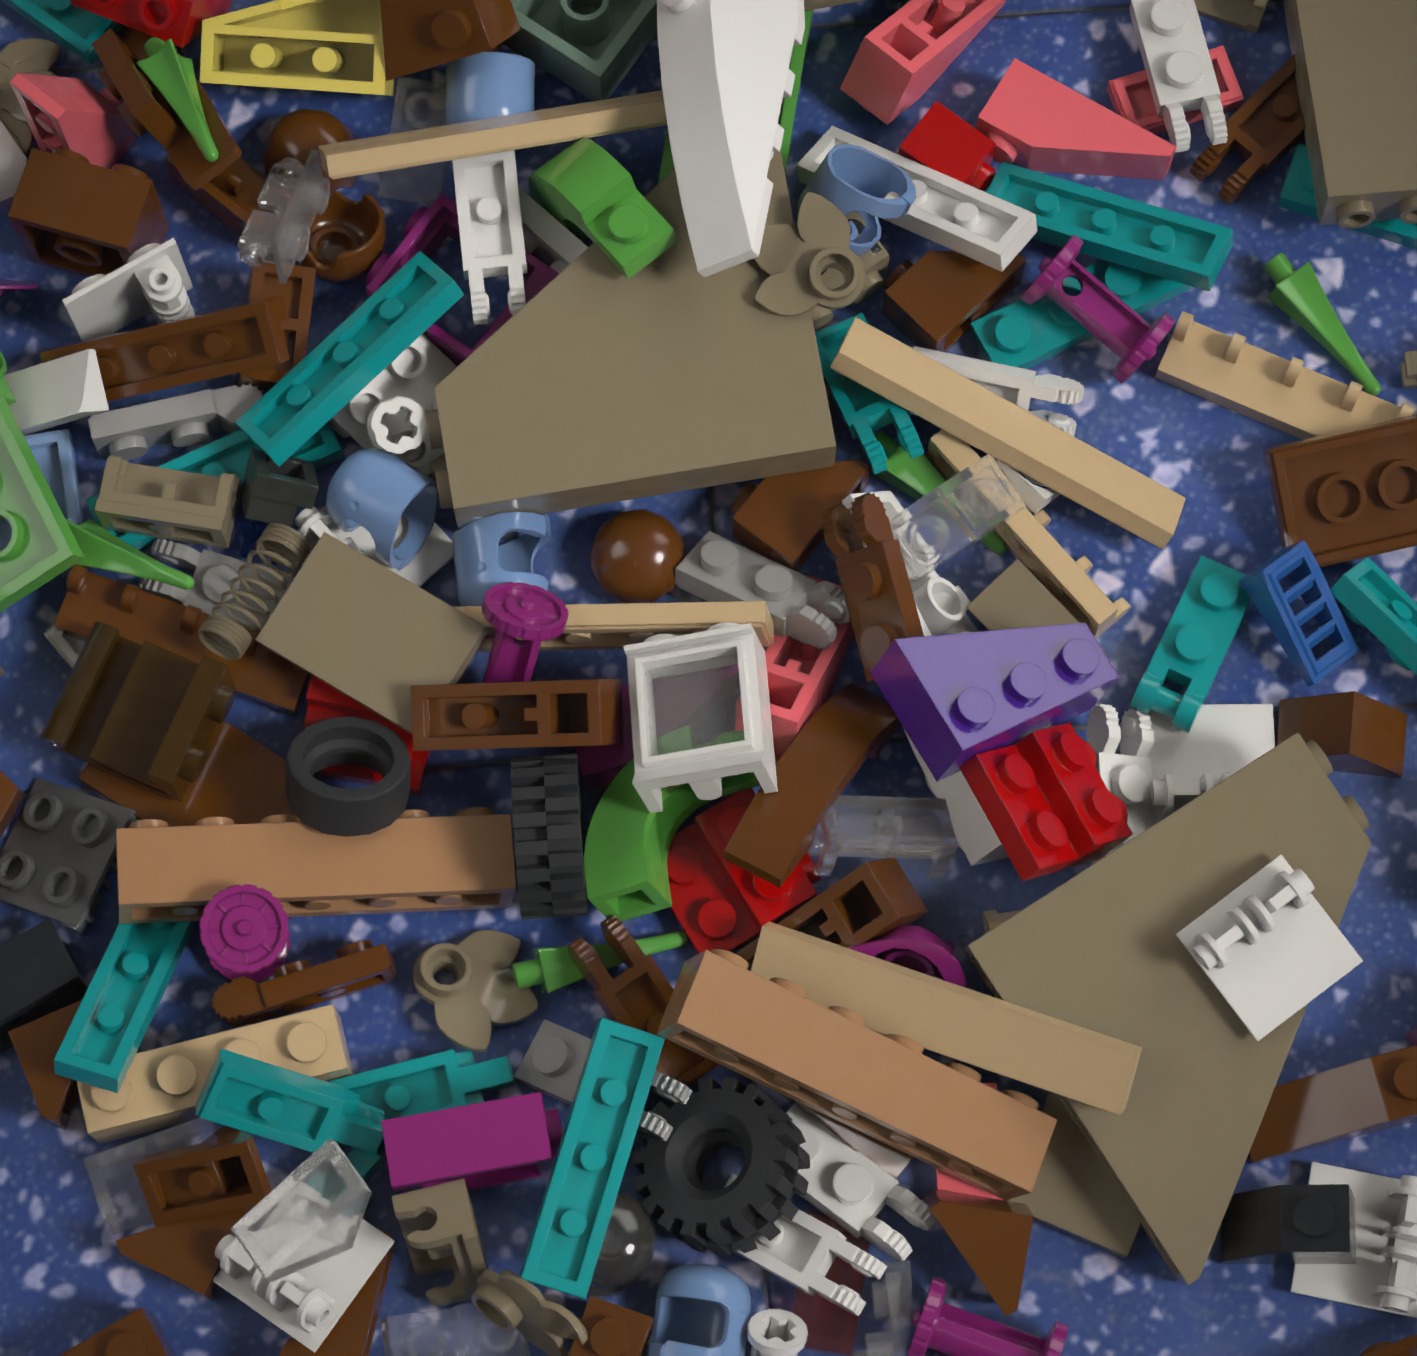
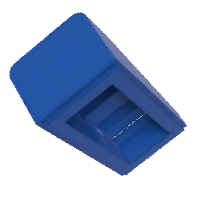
M1304 540L1283 548L1239 580V583L1308 687L1316 684L1359 652L1319 564ZM1287 575L1293 585L1283 591L1278 581ZM1301 596L1306 606L1294 614L1289 604ZM1314 616L1320 626L1307 636H1304L1300 626ZM1328 637L1334 647L1316 660L1311 648Z

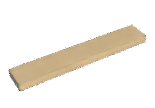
M660 90L320 145L318 148L321 167L328 177H331L333 180L578 140L582 137L591 138L667 125L663 91Z
M855 317L830 368L1162 549L1165 548L1174 535L1186 499L1185 497Z
M766 601L571 604L565 606L568 609L569 615L564 632L560 633L556 638L542 641L539 651L624 649L625 645L642 643L653 635L672 634L681 636L707 631L709 627L725 622L740 625L751 623L762 647H770V645L774 644V623ZM482 606L454 607L487 627L489 632L476 652L491 651L496 628L484 618Z
M772 922L766 923L761 929L751 972L768 980L777 977L792 981L807 991V999L826 1008L829 1006H840L852 1010L866 1020L865 1027L884 1035L897 1034L910 1038L925 1049L1117 1115H1121L1126 1108L1143 1047Z

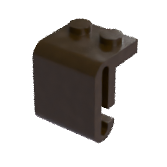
M95 622L39 739L69 756L161 796L181 802L190 782L194 783L205 765L209 753V747L207 746L217 724L224 722L235 700L237 688H235L236 684L229 667L203 655L200 663H196L146 640L140 645L119 636L120 631L118 628L105 623Z

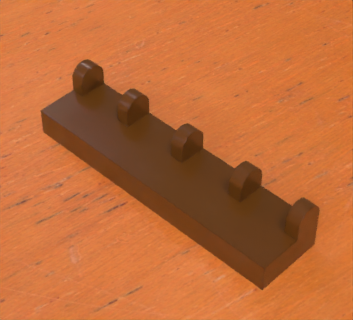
M279 295L195 316L160 322L120 333L116 332L72 344L59 345L39 353L42 363L87 349H95L106 399L109 402L276 365L289 360L290 357L280 323L287 319V306L283 297Z
M77 564L73 565L66 582L68 591L54 623L57 631L86 641L94 623L101 622L118 628L120 631L119 636L140 645L146 640L196 663H200L203 655L228 665L236 684L237 696L295 716L310 674L261 646L255 640L261 630L245 628L250 633L252 642L245 651V654L242 655V658L239 660L222 658L206 648L198 636V629L201 628L206 617L210 615L202 612L201 608L192 605L184 606L145 592L139 586L130 583L125 585L89 572L86 567Z

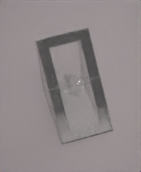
M329 1139L240 1219L231 1230L265 1280L273 1282L351 1249L368 1204L371 1190L337 1142Z

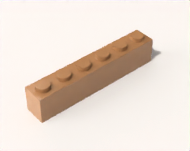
M484 807L462 809L455 816L430 817V814L423 810H405L390 826L369 835L351 837L321 833L300 822L297 816L288 814L271 815L263 818L261 823L235 824L234 820L227 817H208L196 821L195 826L169 827V824L163 820L144 819L131 823L129 828L116 829L119 924L200 921L204 915L203 910L208 902L213 900V896L221 890H226L228 887L238 884L240 886L244 884L256 885L258 888H264L271 892L272 896L277 897L283 905V910L286 911L287 917L510 908L516 891L511 814L494 815L492 809Z
M712 949L711 952L705 950L685 961L657 1030V1035L1003 1200L1032 1193L1057 1119L1037 1110L1039 1104L1036 1100L1013 1090H1002L999 1092L981 1083V1075L965 1065L954 1062H945L943 1065L923 1055L924 1048L910 1038L897 1034L881 1035L865 1027L866 1020L852 1010L840 1006H829L826 1008L807 999V991L792 981L777 977L768 980L747 970L749 964L745 959L732 952L722 949Z

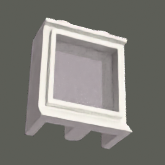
M731 622L718 623L709 627L707 631L681 636L657 634L648 637L642 643L624 646V652L627 656L635 766L632 784L650 813L663 811L661 792L663 787L689 783L697 798L701 800H714L722 796L721 777L754 772L765 794L778 792L766 656L751 623L742 625Z

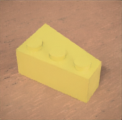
M275 0L202 20L199 83L393 96L394 79L386 81L380 0Z

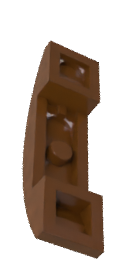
M851 683L835 693L813 715L776 763L778 792L765 794L762 787H760L724 850L723 859L781 888L812 846L816 826L868 757L875 760L901 725L888 701Z

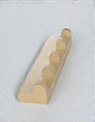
M1182 311L1155 375L1156 379L1302 440L1412 416L1416 408L1407 403H1403L1401 407L1361 391L1363 385L1354 381L1347 385L1303 367L1304 361L1296 357H1292V360L1289 361L1245 343L1246 337L1238 333H1234L1233 337L1204 326L1193 321L1194 315Z
M943 429L930 438L926 457L979 518L1005 542L1008 550L1019 559L1079 623L1085 622L1095 639L1130 610V604L1123 597L1113 603L1087 575L1093 567L1086 556H1082L1075 562L1045 529L1051 521L1044 510H1040L1035 515H1032L968 443Z

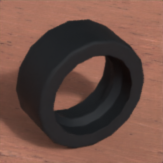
M356 717L330 718L306 727L291 741L286 755L285 792L289 809L303 824L325 834L343 837L369 835L390 826L404 813L409 798L411 759L407 745L392 729L368 719ZM350 764L367 767L379 773L383 779L366 787L346 789L329 786L315 779L312 775L330 766Z

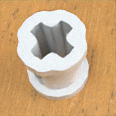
M401 396L385 399L376 404L369 413L366 424L368 437L373 445L378 449H384L393 454L406 453L411 449L419 447L426 438L428 429L422 407L412 399ZM401 408L407 412L405 423L413 428L412 435L410 437L399 436L394 443H391L386 439L389 429L381 424V419L384 414L395 415Z
M767 1309L760 1311L752 1316L748 1323L747 1337L752 1345L750 1356H798V1352L804 1348L807 1342V1325L799 1316L786 1310Z

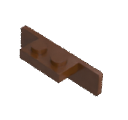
M130 27L117 36L112 29H109L92 43L93 48L104 67L97 71L99 78L118 101L124 100L123 103L117 106V109L132 130L140 137L149 131L167 150L185 183L194 191L200 189L240 158L242 155L241 149L195 75L203 112L210 134L219 152L217 161H207L178 115L136 65L137 61L148 58L144 46L153 36ZM174 45L177 54H179V55H181V56L184 57V55H183V53L181 52L180 48H179L178 46Z

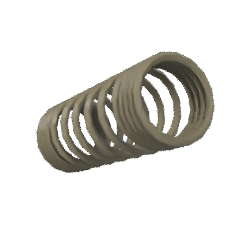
M270 523L266 526V529H264V532L261 533L256 542L257 550L248 553V564L240 566L238 571L239 577L230 580L229 586L231 590L222 593V604H217L213 607L212 615L206 617L201 628L198 629V636L201 642L214 654L228 660H239L242 658V655L245 654V651L252 642V637L245 628L249 630L261 629V624L254 615L260 617L270 615L269 608L264 602L271 604L278 602V596L273 589H287V583L282 576H295V568L302 566L305 558L310 553V547L306 539L295 529L287 525ZM258 554L267 566L252 563V557ZM263 554L277 564L290 568L291 573L284 572L272 565ZM249 567L259 580L243 576V570ZM255 568L269 572L280 580L283 586H277L269 582ZM241 580L244 587L250 593L234 590L235 583ZM246 581L266 589L272 594L274 599H268L260 595ZM232 594L242 607L225 603L226 596ZM238 595L255 601L265 610V613L254 610L243 602ZM223 607L233 620L216 615L217 610ZM229 608L247 615L256 623V626L243 622Z

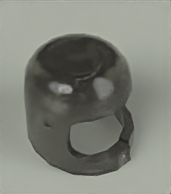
M618 1192L591 1280L593 1284L614 1287L602 1289L590 1286L586 1297L591 1295L604 1299L622 1294L640 1280L653 1258L656 1244L653 1219L646 1212L642 1204L628 1193Z

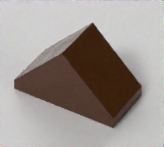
M1355 691L1282 699L1278 703L1275 747L1298 732L1305 743L1313 740L1319 745L1327 756L1333 771L1401 779L1404 767L1407 714Z
M82 1000L8 1032L42 1117L53 1126L63 1130L67 1128L80 1095L76 1080L55 1074L54 1058Z
M933 1189L923 1196L930 1211L1005 1316L1008 1317L1018 1309L1034 1218L1028 1206L1024 1203Z
M247 1207L159 1225L118 1239L116 1243L120 1254L129 1260L212 1301L220 1287L213 1280L221 1270L220 1259L215 1257V1249L220 1240L228 1234H232L236 1238L241 1235L246 1236L255 1218L253 1207Z

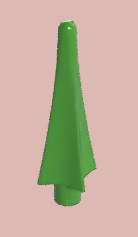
M156 37L149 39L144 46L148 58L137 61L136 65L178 115L195 140L204 158L209 162L217 161L219 152L210 134L203 112L192 59L177 54L172 39H168L167 42Z
M1283 252L1267 262L1263 269L1276 284V288L1267 298L1328 350L1356 381L1363 385V389L1368 394L1378 395L1381 391L1379 382L1369 370L1347 335L1309 261L1296 270Z
M882 430L875 435L876 440L881 443L885 451L888 468L878 473L876 477L941 514L971 534L994 553L1000 555L1006 551L1007 546L1005 542L961 499L925 454L910 459L908 453L903 451L901 445L897 444Z
M66 519L85 557L77 562V565L142 577L184 590L193 588L194 580L190 575L173 569L117 538L91 519L79 525Z
M678 931L635 939L645 955H651L684 946L688 942V937L685 932ZM608 943L589 944L596 951L606 970L624 964ZM568 946L532 948L535 959L512 964V973L517 989L540 984L542 993L547 991L549 994L580 981L584 977L570 957L567 949Z

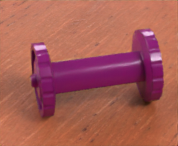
M1073 234L1051 259L1046 257L1038 266L1039 274L1026 288L1020 298L1030 306L1044 294L1047 295L1120 358L1111 376L1122 384L1145 360L1149 361L1156 354L1157 345L1172 328L1175 320L1165 312L1151 323H1148L1075 260L1080 252L1083 241ZM1073 277L1077 279L1081 286L1079 295L1069 296L1063 291L1062 282L1064 278Z
M504 582L496 584L486 591L482 604V614L485 615L486 621L496 628L482 683L531 681L541 642L550 638H556L565 630L569 612L561 599L557 598L552 592L544 590V588L522 582Z
M239 884L233 885L213 896V900L209 901L203 910L204 915L200 920V938L212 967L228 980L245 976L255 982H261L265 978L271 977L273 971L284 964L287 958L286 954L290 949L288 917L286 911L283 910L281 902L277 897H273L272 893L268 890L251 884H244L243 886Z
M933 1277L922 1309L914 1311L911 1324L916 1327L906 1356H924L929 1347L951 1356H1061L1069 1326L1055 1321L1047 1332L1045 1339L943 1303L946 1295V1281Z

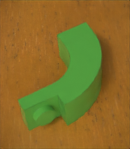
M586 137L574 141L528 177L534 201L580 241H584L589 237L627 279H630L678 242L671 225L636 189L631 174L605 149Z
M688 726L658 739V753L662 755L745 740L744 732H729L719 736L714 742L705 744L695 731ZM634 758L616 775L601 797L588 828L584 852V871L588 900L606 918L615 915L621 922L672 907L667 870V859L671 842L684 820L696 809L712 801L697 798L689 783L661 788L663 811L650 813L632 784L635 774ZM754 772L721 777V797L760 786V783Z

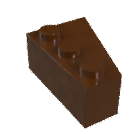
M380 0L386 81L495 48L521 30L511 1Z

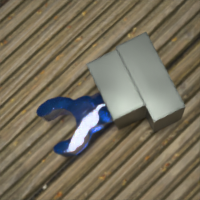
M251 449L245 468V478L240 491L244 516L252 520V522L242 527L238 534V546L243 559L247 558L248 553H250V547L259 539L267 525L270 523H281L292 527L298 506L308 509L313 508L319 484L312 461L289 457L278 467L263 451ZM271 560V563L273 565L277 564L276 562Z

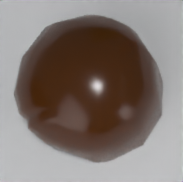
M305 108L293 111L280 118L272 126L262 148L261 157L267 179L279 191L289 193L296 200L323 202L334 191L343 187H352L357 180V176L333 180L331 177H328L321 167L318 146L357 140V136L330 112Z
M334 191L322 203L306 207L293 220L291 251L302 266L316 268L315 277L331 282L360 279L370 271L383 253L386 237L385 213L376 199L369 193L364 194L361 201L348 199L339 191Z
M648 509L620 511L600 526L593 539L590 552L591 572L604 593L624 603H654L663 598L666 593L671 592L677 585L675 584V569L685 558L686 547L680 532L667 517Z

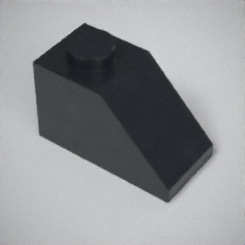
M1349 1184L1277 1185L1233 1194L1221 1222V1263L1356 1264L1355 1197Z

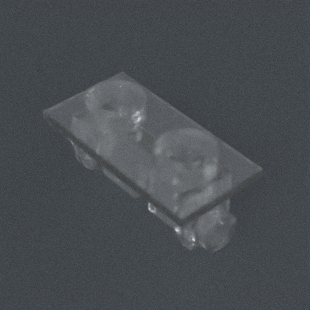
M311 150L305 166L300 161L288 157L271 167L257 201L259 209L276 211V213L253 209L238 240L241 260L253 267H259L264 262L276 264L281 284H286L295 262L302 261L305 258L310 242L311 225L316 214L322 215L325 212L329 202L330 182L328 178L323 177L318 150Z

